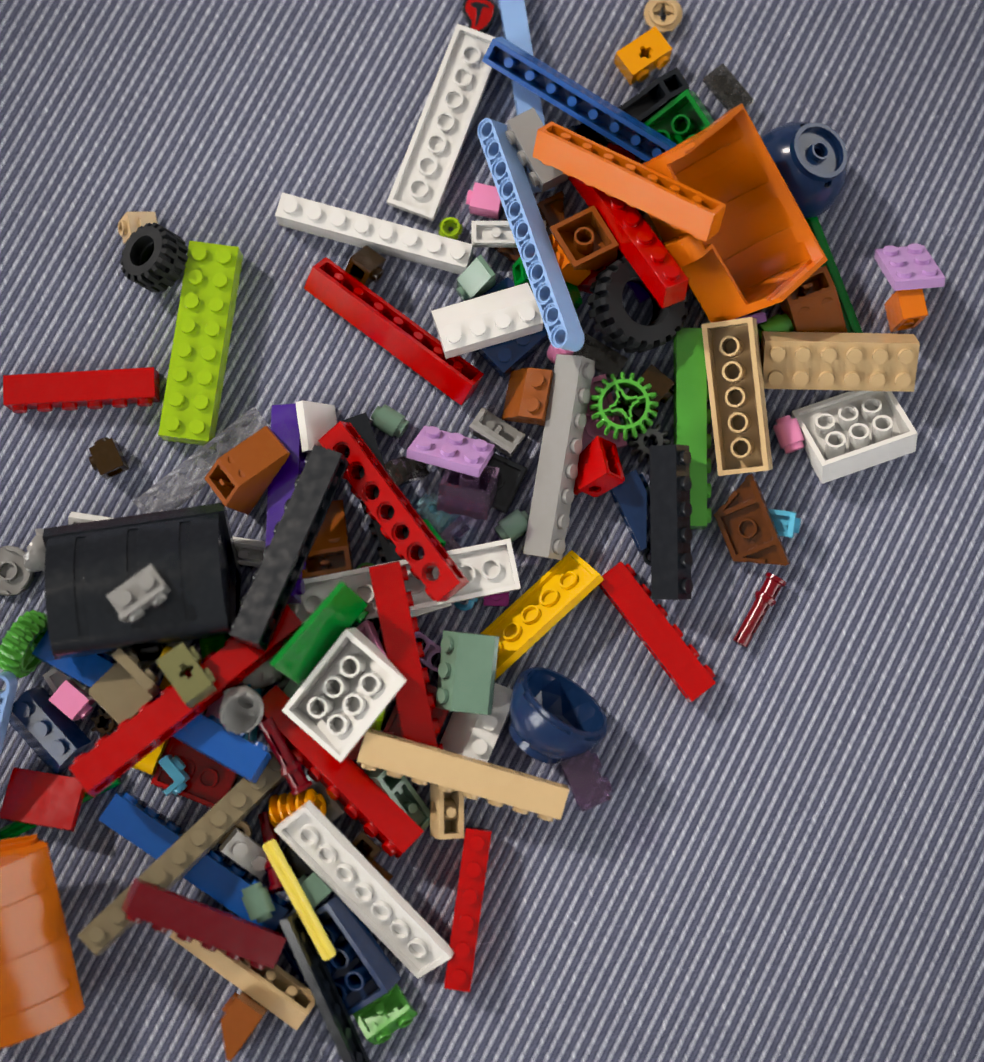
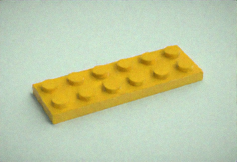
M573 550L568 552L562 560L556 563L480 633L499 636L495 680L604 580L594 568Z

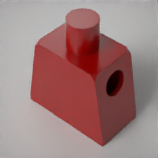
M596 436L580 453L578 475L575 479L573 491L575 495L583 492L592 497H599L625 481L615 443Z

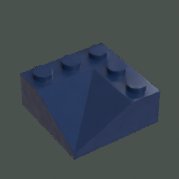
M507 277L481 296L514 287V281ZM543 322V329L540 332L476 351L504 380L511 371H514L549 339Z

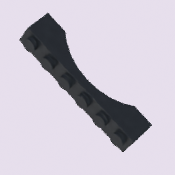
M676 67L655 79L636 96L617 108L644 123L683 91L690 89V87ZM584 123L567 128L602 146L611 142L610 139Z

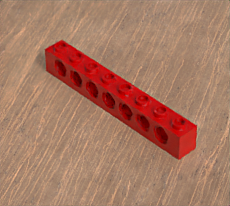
M339 421L318 440L324 448L340 452L343 455L345 449L349 447L350 455L347 458L349 464L343 479L348 480L352 486V493L358 499H362L367 506L365 509L368 515L377 520L381 525L380 530L387 539H391L395 544L396 553L409 563L413 576L421 580L426 586L425 592L432 600L437 602L447 601L469 583L351 423ZM363 466L365 473L364 476L360 478L359 470ZM376 486L379 488V496L377 498L373 494ZM391 506L394 509V516L392 518L388 515V510ZM405 526L409 529V536L406 539L403 536ZM420 546L424 549V557L422 559L418 556ZM435 567L440 572L437 580L433 577V569Z

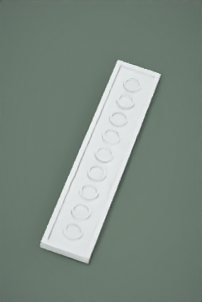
M511 538L446 551L469 583L450 599L443 602L432 600L425 592L426 586L423 582L416 579L411 573L409 563L406 560H399L401 566L406 565L409 580L404 581L406 591H411L414 606L409 607L410 611L521 589ZM371 566L303 579L305 593L301 595V604H287L304 624L342 581L370 605L366 609L369 611V614L363 621L379 618L369 567ZM435 567L433 569V577L437 580L440 572Z

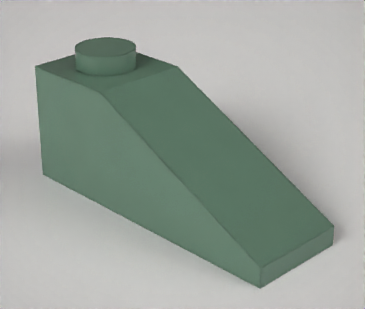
M376 768V771L366 770L365 773L423 831L430 825V810L405 775H402L401 778H395L387 775V770Z

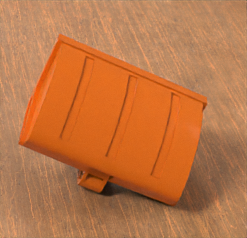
M743 104L730 109L704 130L642 164L726 204L719 232L707 242L698 240L681 229H675L669 223L659 218L649 216L664 241L662 244L688 277V285L711 323L733 320L784 301L828 260Z
M37 834L0 840L1 1049L42 1034L76 1016L85 1008L48 843L39 840Z

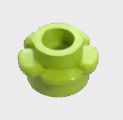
M445 218L439 224L440 236L457 240L458 236L462 234L463 227L456 218Z

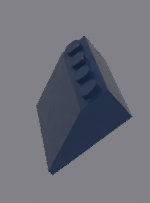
M335 895L314 909V912L336 950V955L330 960L325 961L350 1016L389 992L401 977L365 924ZM286 938L282 953L302 983L309 988Z

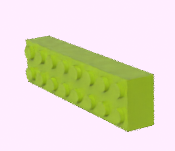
M189 241L188 260L185 264L158 435L164 441L214 447L243 254L239 247Z

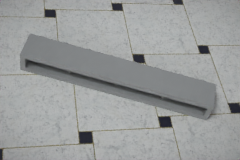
M556 355L523 554L562 560L566 548L565 538L570 524L569 514L571 503L574 499L573 491L575 479L578 475V461L582 450L583 431L587 422L586 413L591 398V383L595 374V361L584 356Z

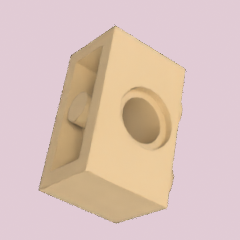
M430 784V836L439 840L464 838L463 792L453 789L452 793L437 789L438 785Z

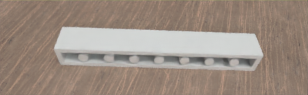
M283 192L275 213L280 226L361 248L367 245L375 252L459 275L470 265L473 256V244Z

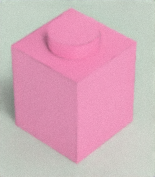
M475 182L473 190H468L466 198L470 214L498 220L502 203L497 188Z
M65 680L49 699L51 703L71 720L85 719L93 710L91 705L96 701L71 680Z

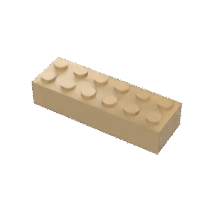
M748 317L701 324L718 476L772 470L757 319Z
M762 331L760 355L764 389L914 392L920 343L914 334Z

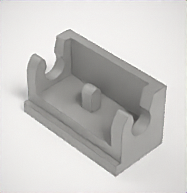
M483 407L469 425V432L485 440L487 443L494 444L495 449L509 458L513 456L526 434L518 431Z

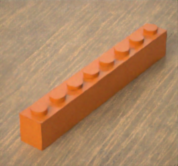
M552 121L537 130L532 157L540 160L544 165L552 166L567 176H573L583 181L585 185L595 187L610 197H616L626 202L628 206L638 208L653 218H659L669 223L673 228L681 229L698 240L707 242L719 232L726 204Z

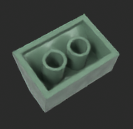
M443 630L435 708L492 715L499 636Z

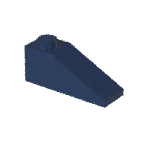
M633 470L624 475L625 481L609 490L638 552L641 553L646 549V488H648V484L643 474L639 475L637 470Z

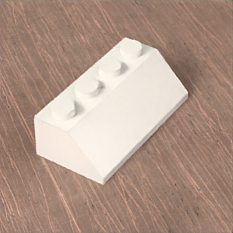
M528 283L431 311L446 359L540 332L543 329V320L535 296Z
M495 683L492 715L453 711L440 742L443 744L444 750L488 762L510 710V699L513 690Z

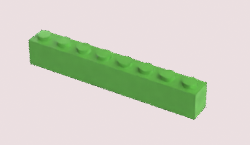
M682 328L676 332V336L673 338V382L675 383L673 386L674 444L689 446L691 453L690 478L692 482L690 489V503L692 506L690 529L704 530L707 527V523H711L712 516L711 508H707V498H711V483H707V473H711V458H707V449L711 448V434H707V424L711 423V409H707V400L710 399L702 328Z

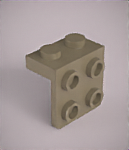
M118 648L112 654L118 662L90 687L89 694L120 724L122 721L136 716L139 713V709L147 702L152 701L162 690L155 684L158 678L148 668L143 672L137 666L141 661L130 650L125 654Z

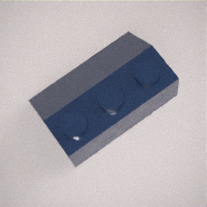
M40 685L26 690L13 703L9 723L54 774L60 775L91 743V740L73 720L49 701L50 694Z

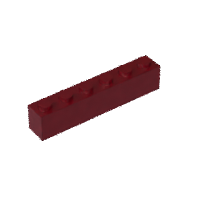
M136 877L121 907L124 913L127 914L126 919L138 924H141L142 921L152 924L151 928L165 934L167 930L177 933V938L185 942L191 943L192 939L202 942L201 947L209 951L216 952L217 948L226 951L225 956L236 961H240L241 957L250 960L249 964L260 970H264L265 966L274 969L286 942V938L279 932Z

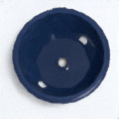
M789 122L772 129L761 138L805 218H812L823 214L835 203L843 189L847 172L846 146L835 130L817 122ZM824 183H828L827 188L824 187Z
M533 667L524 670L514 684L510 699L512 722L509 725V733L514 742L532 758L543 763L556 764L561 759L572 758L588 752L606 735L608 720L604 711L591 695L566 676L548 668Z

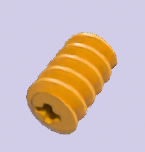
M313 788L304 790L294 796L291 793L272 795L269 799L270 822L276 828L280 822L309 800L325 816L327 810L325 798L322 794H317Z

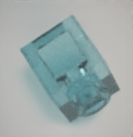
M434 492L430 496L425 494L416 504L418 506L416 509L417 513L421 518L429 520L438 534L456 516L455 512Z

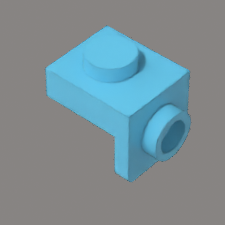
M768 508L779 536L793 538L794 533H799L801 518H796L797 512Z
M165 755L158 763L174 781L163 793L165 796L172 794L177 796L187 788L186 782L190 779L183 770L186 766L176 755L174 757L172 755Z

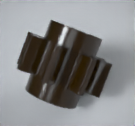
M98 709L100 715L91 717L95 725L91 731L101 732L99 735L100 739L106 736L107 733H109V736L113 734L119 725L108 713L106 714L104 709ZM106 719H111L112 721L110 724H108L109 728L103 727V724L106 723Z

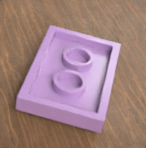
M910 244L906 247L885 246L881 249H875L874 259L894 291L945 286V276L924 245Z
M424 426L408 447L406 458L479 478L494 454L495 445L487 443L485 440L465 437L460 433L446 432L434 426Z

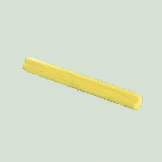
M275 839L262 845V848L322 960H330L336 955V950Z

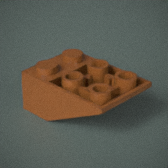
M826 266L817 269L784 301L779 303L783 313L788 315L793 324L794 330L792 332L848 333L837 290Z
M265 426L219 457L204 479L225 507L249 515L291 453L272 430Z
M343 499L332 501L306 560V568L302 570V579L354 569Z

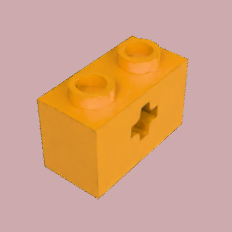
M654 26L617 51L614 64L630 85L636 81L640 83L648 78L651 71L656 68L662 69L669 63L672 47L657 27Z

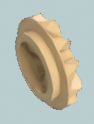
M649 0L645 6L643 16L646 25H649L651 28L656 26L663 34L667 31H673L680 24L682 8L677 0ZM662 7L663 11H665V14L669 15L666 16L664 22H662L661 17L658 16L660 14Z

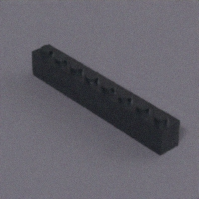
M314 445L312 451L307 454L305 467L302 474L295 481V489L291 498L285 503L281 521L275 525L270 545L266 546L263 552V561L259 569L253 574V583L250 590L244 595L241 610L231 623L230 635L238 642L267 651L348 467L349 462L342 453Z

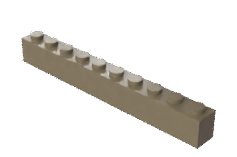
M273 752L269 753L272 758L256 784L243 778L138 878L170 890L286 779L285 776L280 774L281 766ZM131 885L77 935L94 955L100 957L135 923L126 919L127 914L121 909Z

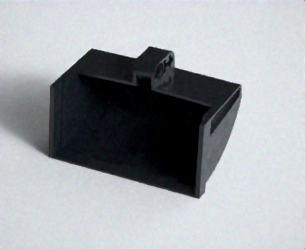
M223 503L44 528L43 541L46 547L45 604L50 645L55 660L114 652L118 648L121 650L135 649L137 657L141 662L158 660L164 648L169 646V643L230 634L231 623L240 612L241 570L226 507ZM152 564L171 590L166 594L167 599L155 607L153 605L149 606L144 610V616L133 623L121 621L118 617L119 613L106 595Z

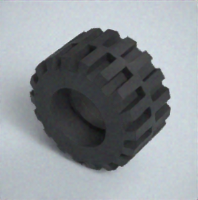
M147 223L144 227L140 226L136 232L130 235V239L126 241V246L122 250V272L126 278L151 292L159 293L160 290L162 292L166 291L168 287H172L175 284L176 280L180 279L182 271L185 270V262L188 260L186 243L181 237L157 223Z

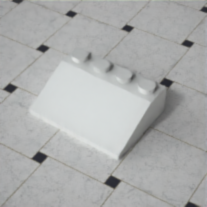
M849 391L792 411V417L797 418L805 441H803L810 463L822 484L916 451L918 433L892 391Z
M357 628L345 629L282 711L341 763L407 680L371 640Z

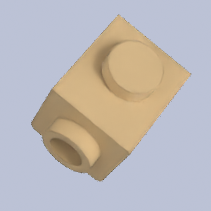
M126 212L118 222V232L123 238V243H126L130 239V235L136 232L140 226L144 227L147 223H157L156 213Z

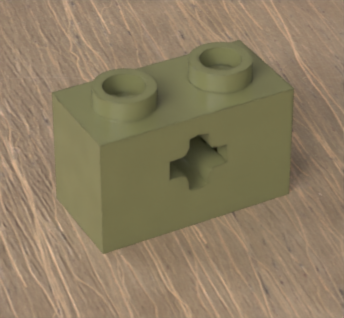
M182 642L156 660V663L184 703L191 709L217 690L213 685L216 678L208 667L205 669L201 668L198 663L201 657L194 647L191 646L188 649ZM188 669L191 671V674L193 675L189 679L186 677L185 671H187Z

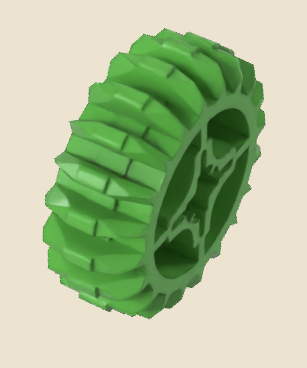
M620 372V379L618 380L614 374L610 375L611 383L606 379L601 380L604 389L600 386L595 387V391L599 395H591V401L597 404L590 405V411L598 412L594 413L591 418L592 420L601 419L596 424V427L601 429L603 426H606L604 430L605 436L612 430L614 431L613 439L617 440L618 433H623V440L627 441L628 433L630 432L634 439L638 437L637 429L642 434L646 433L647 430L643 424L652 427L653 421L648 417H657V412L651 409L657 408L658 402L650 400L654 399L657 394L656 392L647 393L652 385L648 383L643 387V377H640L636 382L634 381V373L630 374L629 379H625V372ZM621 388L633 389L640 396H627ZM614 390L616 401L609 405V408L603 410L602 405L605 397ZM620 397L625 405H631L628 406V414H626L623 408H617L620 407ZM644 403V414L634 423L632 411ZM620 416L627 425L615 424L607 417Z
M35 610L27 611L23 616H19L16 622L12 623V627L7 630V634L2 639L3 642L0 645V669L9 671L16 678L21 679L35 671L38 665H41L42 661L35 657L32 652L48 630L47 615L45 613Z

